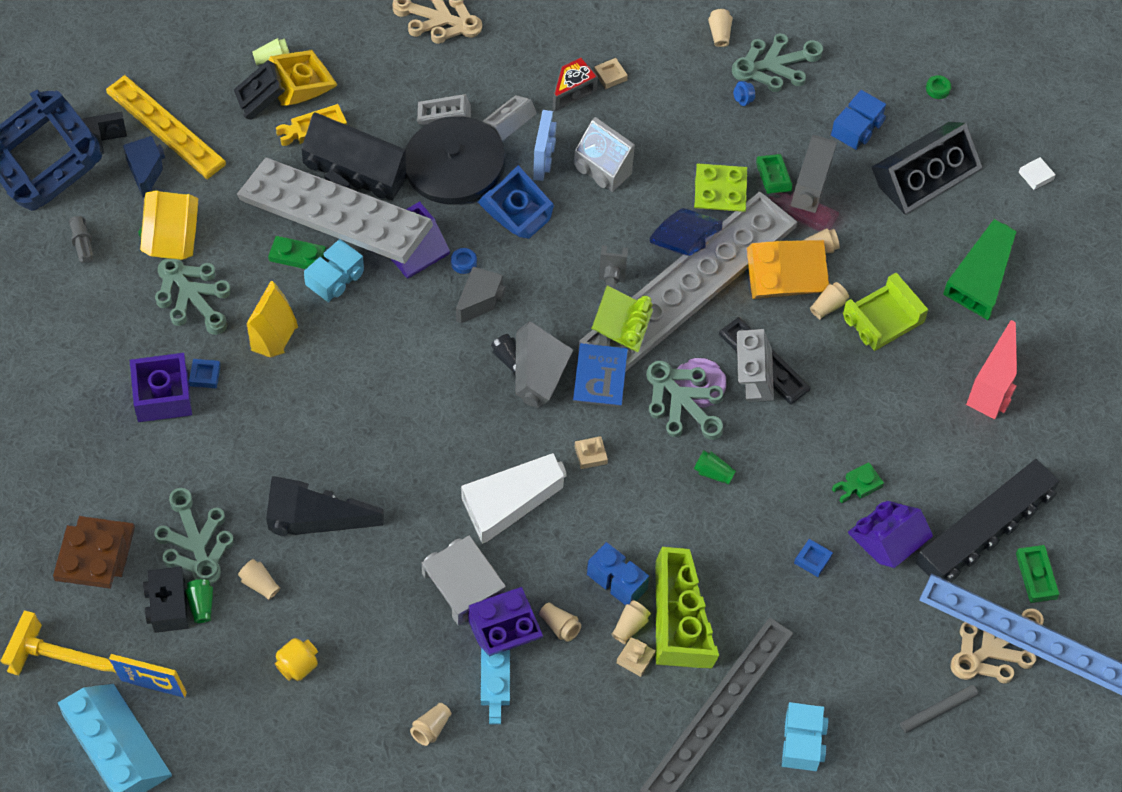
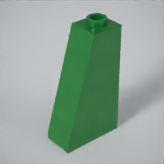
M994 219L949 278L943 295L984 319L989 320L996 303L1016 231L1007 224Z

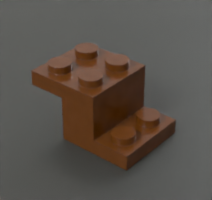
M79 516L76 526L67 525L53 574L54 580L111 589L114 576H123L135 529L134 523Z

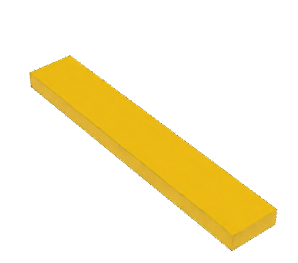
M126 75L106 89L108 95L206 179L226 165V161Z

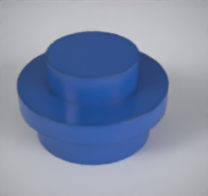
M740 81L736 84L733 92L735 100L741 106H747L755 99L754 86L746 81Z

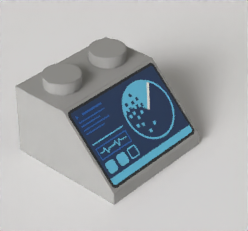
M595 117L575 149L574 165L580 173L588 174L600 187H606L613 192L632 174L635 144Z

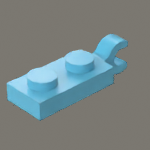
M481 648V705H489V724H501V705H510V650L489 657Z

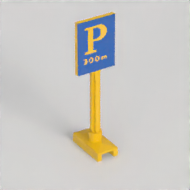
M28 611L23 612L1 659L2 664L9 665L7 672L18 676L29 654L34 656L43 655L101 671L115 672L121 681L183 698L187 694L176 670L111 654L110 658L107 659L45 643L42 639L37 638L42 627L35 613Z

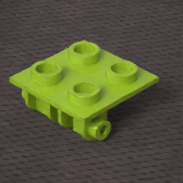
M697 164L694 208L745 212L747 167Z
M607 285L591 329L639 352L653 312L651 298L642 296L640 299L635 300Z

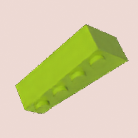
M662 547L655 561L656 665L713 668L719 653L717 646L713 642V631L705 613L706 606L703 596L701 597L699 591V581L690 549Z

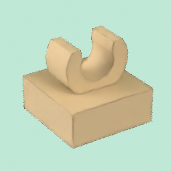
M602 437L575 441V449L581 469L608 463Z
M631 637L617 658V664L641 677L655 656L656 650Z

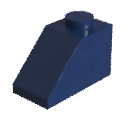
M152 136L123 145L126 161L142 198L145 197L146 192L151 191L163 170L162 159H165L161 144L156 145Z

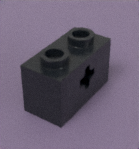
M182 566L147 570L148 581L143 582L144 596L150 600V607H145L146 623L152 624L154 633L189 629L185 577Z

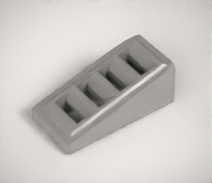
M466 94L418 102V124H429L445 117L471 118V104ZM427 108H431V115H427Z

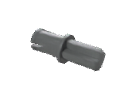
M74 216L69 220L72 231V244L76 247L79 261L81 263H90L93 261L92 236L88 233L85 218Z

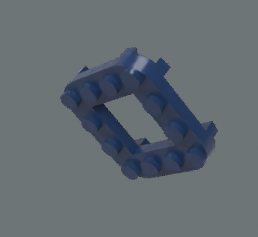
M57 90L33 91L30 93L33 99L0 124V183L7 191L6 193L18 205L31 211H35L50 202L90 171L102 158L97 138L71 104ZM48 121H51L67 142L71 151L31 180L10 151Z

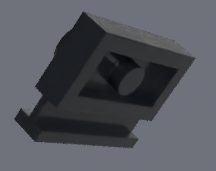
M269 60L234 89L240 108L244 110L243 116L249 120L257 116L285 92V88L281 86L282 81L277 68Z

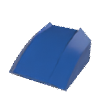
M519 165L492 190H489L478 201L482 208L503 227L518 237L528 239L550 220L554 207L549 198Z

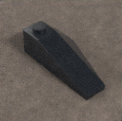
M272 476L266 520L268 530H271L276 535L310 534L383 526L384 511L382 508L352 498L342 501L333 495L334 492L324 490L322 494L308 489V483Z

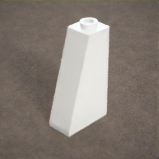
M553 453L461 486V498L482 544L491 540L563 488L566 470L561 461L557 462Z

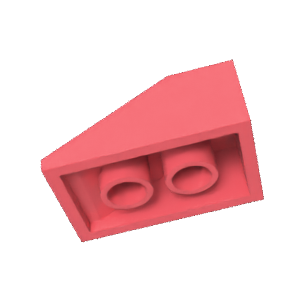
M1012 320L1009 322L977 375L966 404L993 419H996L999 412H1006L1017 385L1013 384L1017 374L1016 322Z

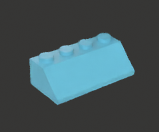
M114 684L83 687L58 702L63 717L110 792H147L172 776Z

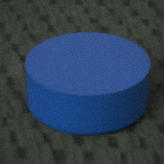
M457 249L451 256V266L458 273H470L472 268L477 266V256L470 249Z

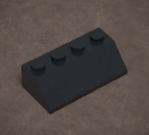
M313 113L301 149L303 164L311 170L318 169L325 173L332 169L353 187L366 189L378 198H387L393 201L407 179L405 149L319 113Z
M947 122L872 166L879 188L903 214H907L982 169L968 126L962 122Z

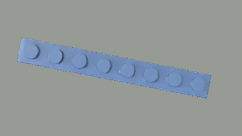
M931 573L919 601L1122 695V662Z

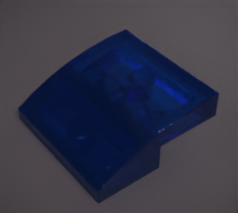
M682 208L669 216L650 237V243L690 256L706 248L707 237L722 231V220Z

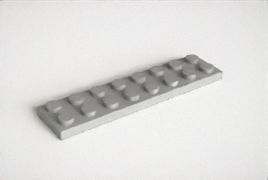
M265 158L237 193L238 198L245 203L404 264L433 226L430 218L269 158Z

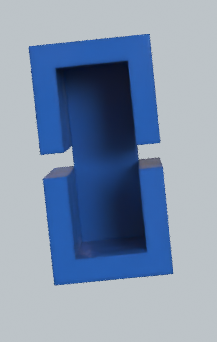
M860 90L849 103L848 107L851 109L846 107L835 119L831 136L855 150L861 143L866 144L873 133L872 130L875 127L880 128L886 118V115H884L886 104L863 90Z
M606 542L588 560L587 575L605 590L610 586L612 575L614 578L611 582L610 594L625 606L626 604L630 605L632 601H637L648 590L649 575L631 561L625 564L626 557Z

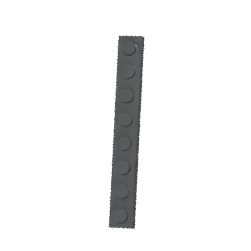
M769 617L652 773L640 792H678L791 640L793 636L792 631Z

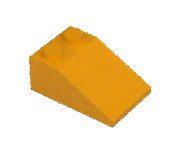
M824 240L772 241L752 243L747 247L752 299L822 293L829 285Z

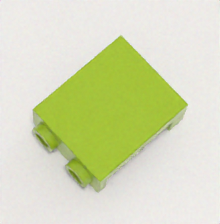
M896 272L888 277L886 286L856 303L852 299L846 301L843 316L849 326H854L859 332L862 342L865 345H870L876 351L923 324L928 308Z

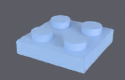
M542 111L534 150L533 180L543 181L545 172L550 173L551 153H554L557 126V122H552L553 111Z

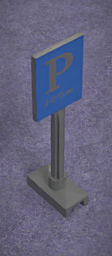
M602 245L599 280H604L606 286L608 285L616 289L618 282H625L628 248H623L622 254L607 253V246ZM600 334L598 345L580 343L573 403L621 408L628 348L611 347L609 345L610 338Z

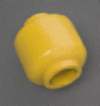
M293 638L277 651V662L274 664L288 681L291 679L301 681L317 667L318 661L315 655L318 651L308 639L302 642L300 639Z

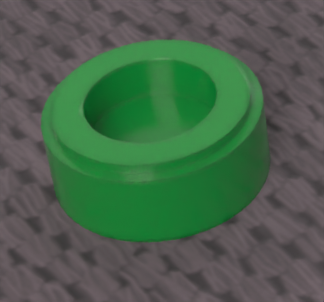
M936 75L928 79L926 92L930 97L944 99L950 94L951 83L946 77Z

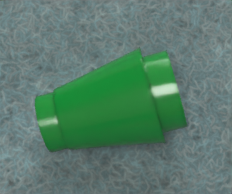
M703 450L694 467V470L699 472L698 475L724 482L728 485L736 470L732 469L731 466L712 451L709 453Z
M199 579L188 582L185 594L194 617V623L210 622L213 587L210 586V581Z

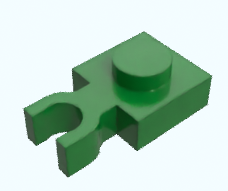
M868 462L847 473L845 478L848 482H839L833 485L832 491L844 490L846 494L842 495L839 500L841 503H844L854 493L861 499L883 488L884 482Z

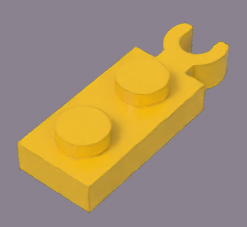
M338 104L314 111L347 125V121ZM314 112L292 118V125L290 126L283 124L276 127L277 136L286 134V136L280 137L282 146L290 145L297 138L300 144L304 142Z

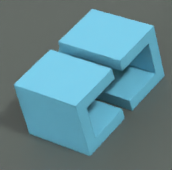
M341 239L324 253V257L330 260L329 262L319 257L304 271L305 285L327 302L334 297H339L346 288L345 284H349L352 280H358L364 271L363 256Z
M789 702L785 721L784 737H786V741H784L782 767L817 771L819 763L825 762L826 745L821 744V735L827 734L828 718L823 717L824 707Z

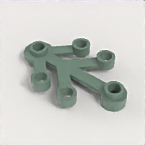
M779 33L774 36L773 44L764 60L755 62L757 56L764 53L766 46L763 40L755 39L751 42L747 56L737 59L732 65V75L741 81L754 79L766 84L772 92H779L782 89L783 80L778 76L771 77L760 71H771L791 79V83L795 86H802L805 83L806 74L803 71H795L783 65L803 60L816 62L822 56L823 46L818 41L810 40L804 44L803 50L778 56L781 49L786 48L788 44V37L785 34ZM777 40H783L784 42L779 43ZM758 45V46H761L762 48L757 49V48H755L754 46ZM794 77H801L802 79L797 80ZM773 82H776V83H778L779 85H778V86H774V85H772V83H773Z
M166 258L162 260L158 265V274L163 279L161 290L155 295L157 306L167 308L172 304L171 290L175 282L180 289L176 307L170 312L171 322L176 326L186 323V309L188 300H190L204 316L207 331L214 335L223 333L227 328L226 317L220 312H214L200 294L215 295L222 299L227 298L231 293L229 283L224 280H220L215 284L189 282L184 277H201L204 281L213 280L216 273L214 266L210 263L194 267L184 266L179 259ZM169 267H175V268L172 269V270H168V269H167V268H169ZM206 270H210V271H211L209 274H204V273H203V272L206 271ZM226 288L225 291H219L218 289ZM162 297H167V298H168V299L165 300V301H160V299H161ZM176 315H182L179 319L174 318ZM214 319H219L216 323L211 322Z
M656 361L648 367L647 379L653 385L652 403L649 405V413L653 418L660 419L665 415V406L662 403L664 387L672 394L670 418L666 425L667 433L671 437H679L683 433L682 423L680 422L682 406L701 425L702 434L705 438L715 440L722 435V421L716 416H707L692 400L708 399L709 402L718 404L724 398L722 388L719 386H711L710 388L680 387L674 381L690 380L693 385L700 386L706 381V374L702 368L696 367L692 370L672 369L664 361ZM659 372L665 373L662 378H657L656 374ZM698 373L703 375L702 378L698 380L693 378V376ZM713 392L720 393L719 397L713 398L710 395ZM655 407L662 408L659 413H654L652 410ZM673 425L679 426V429L675 432L670 430V427ZM710 427H716L717 431L715 433H709L708 429Z
M177 488L171 492L169 501L171 508L179 512L188 538L171 531L169 527L164 525L155 529L154 536L160 544L171 543L193 552L196 561L180 556L175 549H168L163 553V562L167 567L182 566L183 569L193 573L194 580L205 579L210 581V585L214 584L221 575L218 563L225 550L231 548L234 543L233 535L229 531H222L216 537L217 544L208 557L206 555V545L217 526L222 525L225 521L224 511L220 508L211 509L208 512V520L199 534L190 510L193 504L191 493L185 488ZM179 500L187 501L183 505H177ZM214 514H220L221 518L218 520H213L212 516ZM161 532L168 533L165 538L158 537ZM223 537L230 538L227 543H221L220 540ZM169 555L176 556L174 561L166 560ZM206 569L212 571L209 575H202V572Z

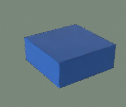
M193 359L189 385L192 387L217 389L221 366L220 361Z
M809 539L796 557L794 564L819 577L831 559L833 552Z

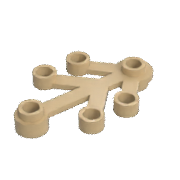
M393 0V12L397 16L404 17L413 13L430 19L424 22L420 20L410 21L408 32L412 36L417 37L423 32L431 30V40L439 44L448 38L460 34L465 37H475L482 30V21L478 17L469 14L463 4V0H449L450 6L456 9L459 17L450 14L443 0H430L436 10L414 4L411 0ZM449 24V25H452L453 27H450V28H448V29H444V28H442V27H440V26Z
M1027 609L1022 613V616L1043 625L1044 618L1038 610ZM966 622L961 625V652L957 653L951 661V670L958 678L968 680L980 674L996 677L1001 683H1009L1014 676L1013 668L1006 664L998 667L981 663L987 658L1015 662L1024 669L1033 667L1036 661L1035 654L1026 650L1005 649L1004 647L1010 644L1009 642L998 637L995 638L994 635L984 630L982 648L973 653V638H975L978 628ZM970 627L973 629L974 633L968 634L965 632L964 628ZM1028 656L1032 662L1026 663L1022 660V657ZM966 663L970 669L965 670L960 667V664ZM1005 670L1010 676L1003 677L1000 671Z

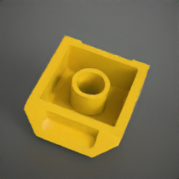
M313 50L275 55L269 58V61L273 62L282 81L281 86L285 88V92L278 97L281 105H292L310 100L337 86L336 81Z
M158 190L146 192L140 250L152 257L183 260L193 256L198 198L190 194L168 193Z
M273 281L269 283L247 322L251 351L270 358L285 353L284 348L294 330L298 328L289 302Z

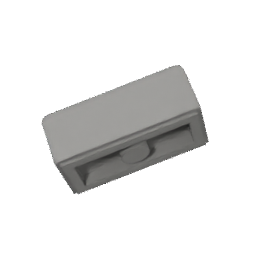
M515 95L482 122L493 128L501 141H503L536 115L537 112L531 99Z

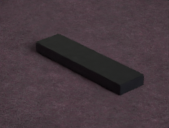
M738 317L721 329L719 336L737 352V332L752 329ZM772 349L773 388L792 405L809 392L811 386Z

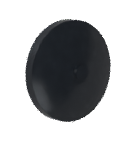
M445 117L425 125L413 135L405 150L406 172L411 186L421 196L442 204H461L482 197L498 183L505 168L504 146L499 135L486 123L470 117Z

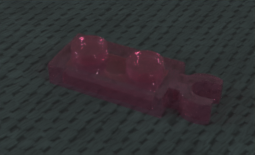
M779 192L774 194L781 198L769 197L778 207H783L782 210L794 220L819 232L826 228L831 230L839 216V212L820 203L816 213L792 207L791 203L794 192L791 196L787 192Z

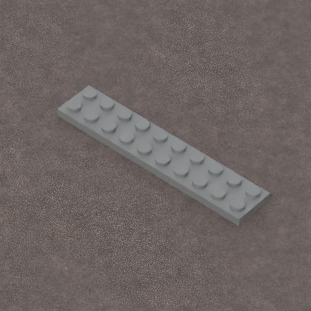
M758 192L746 202L745 212L735 211L632 297L633 299L638 300L642 296H648L653 304V312L639 352L610 339L609 344L611 347L628 348L625 372L749 268L747 247L750 244L781 241L796 228L797 221L764 194ZM592 330L579 341V347L580 343L598 345L600 333Z

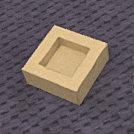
M616 58L594 66V73L598 76L605 89L627 81L628 75Z

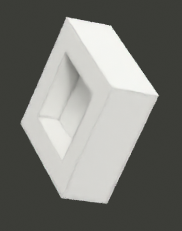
M1041 157L1022 166L1019 170L1020 175L1033 190L1051 182L1055 178V173Z

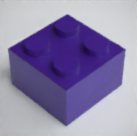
M184 353L130 360L133 402L138 422L192 415L188 369Z

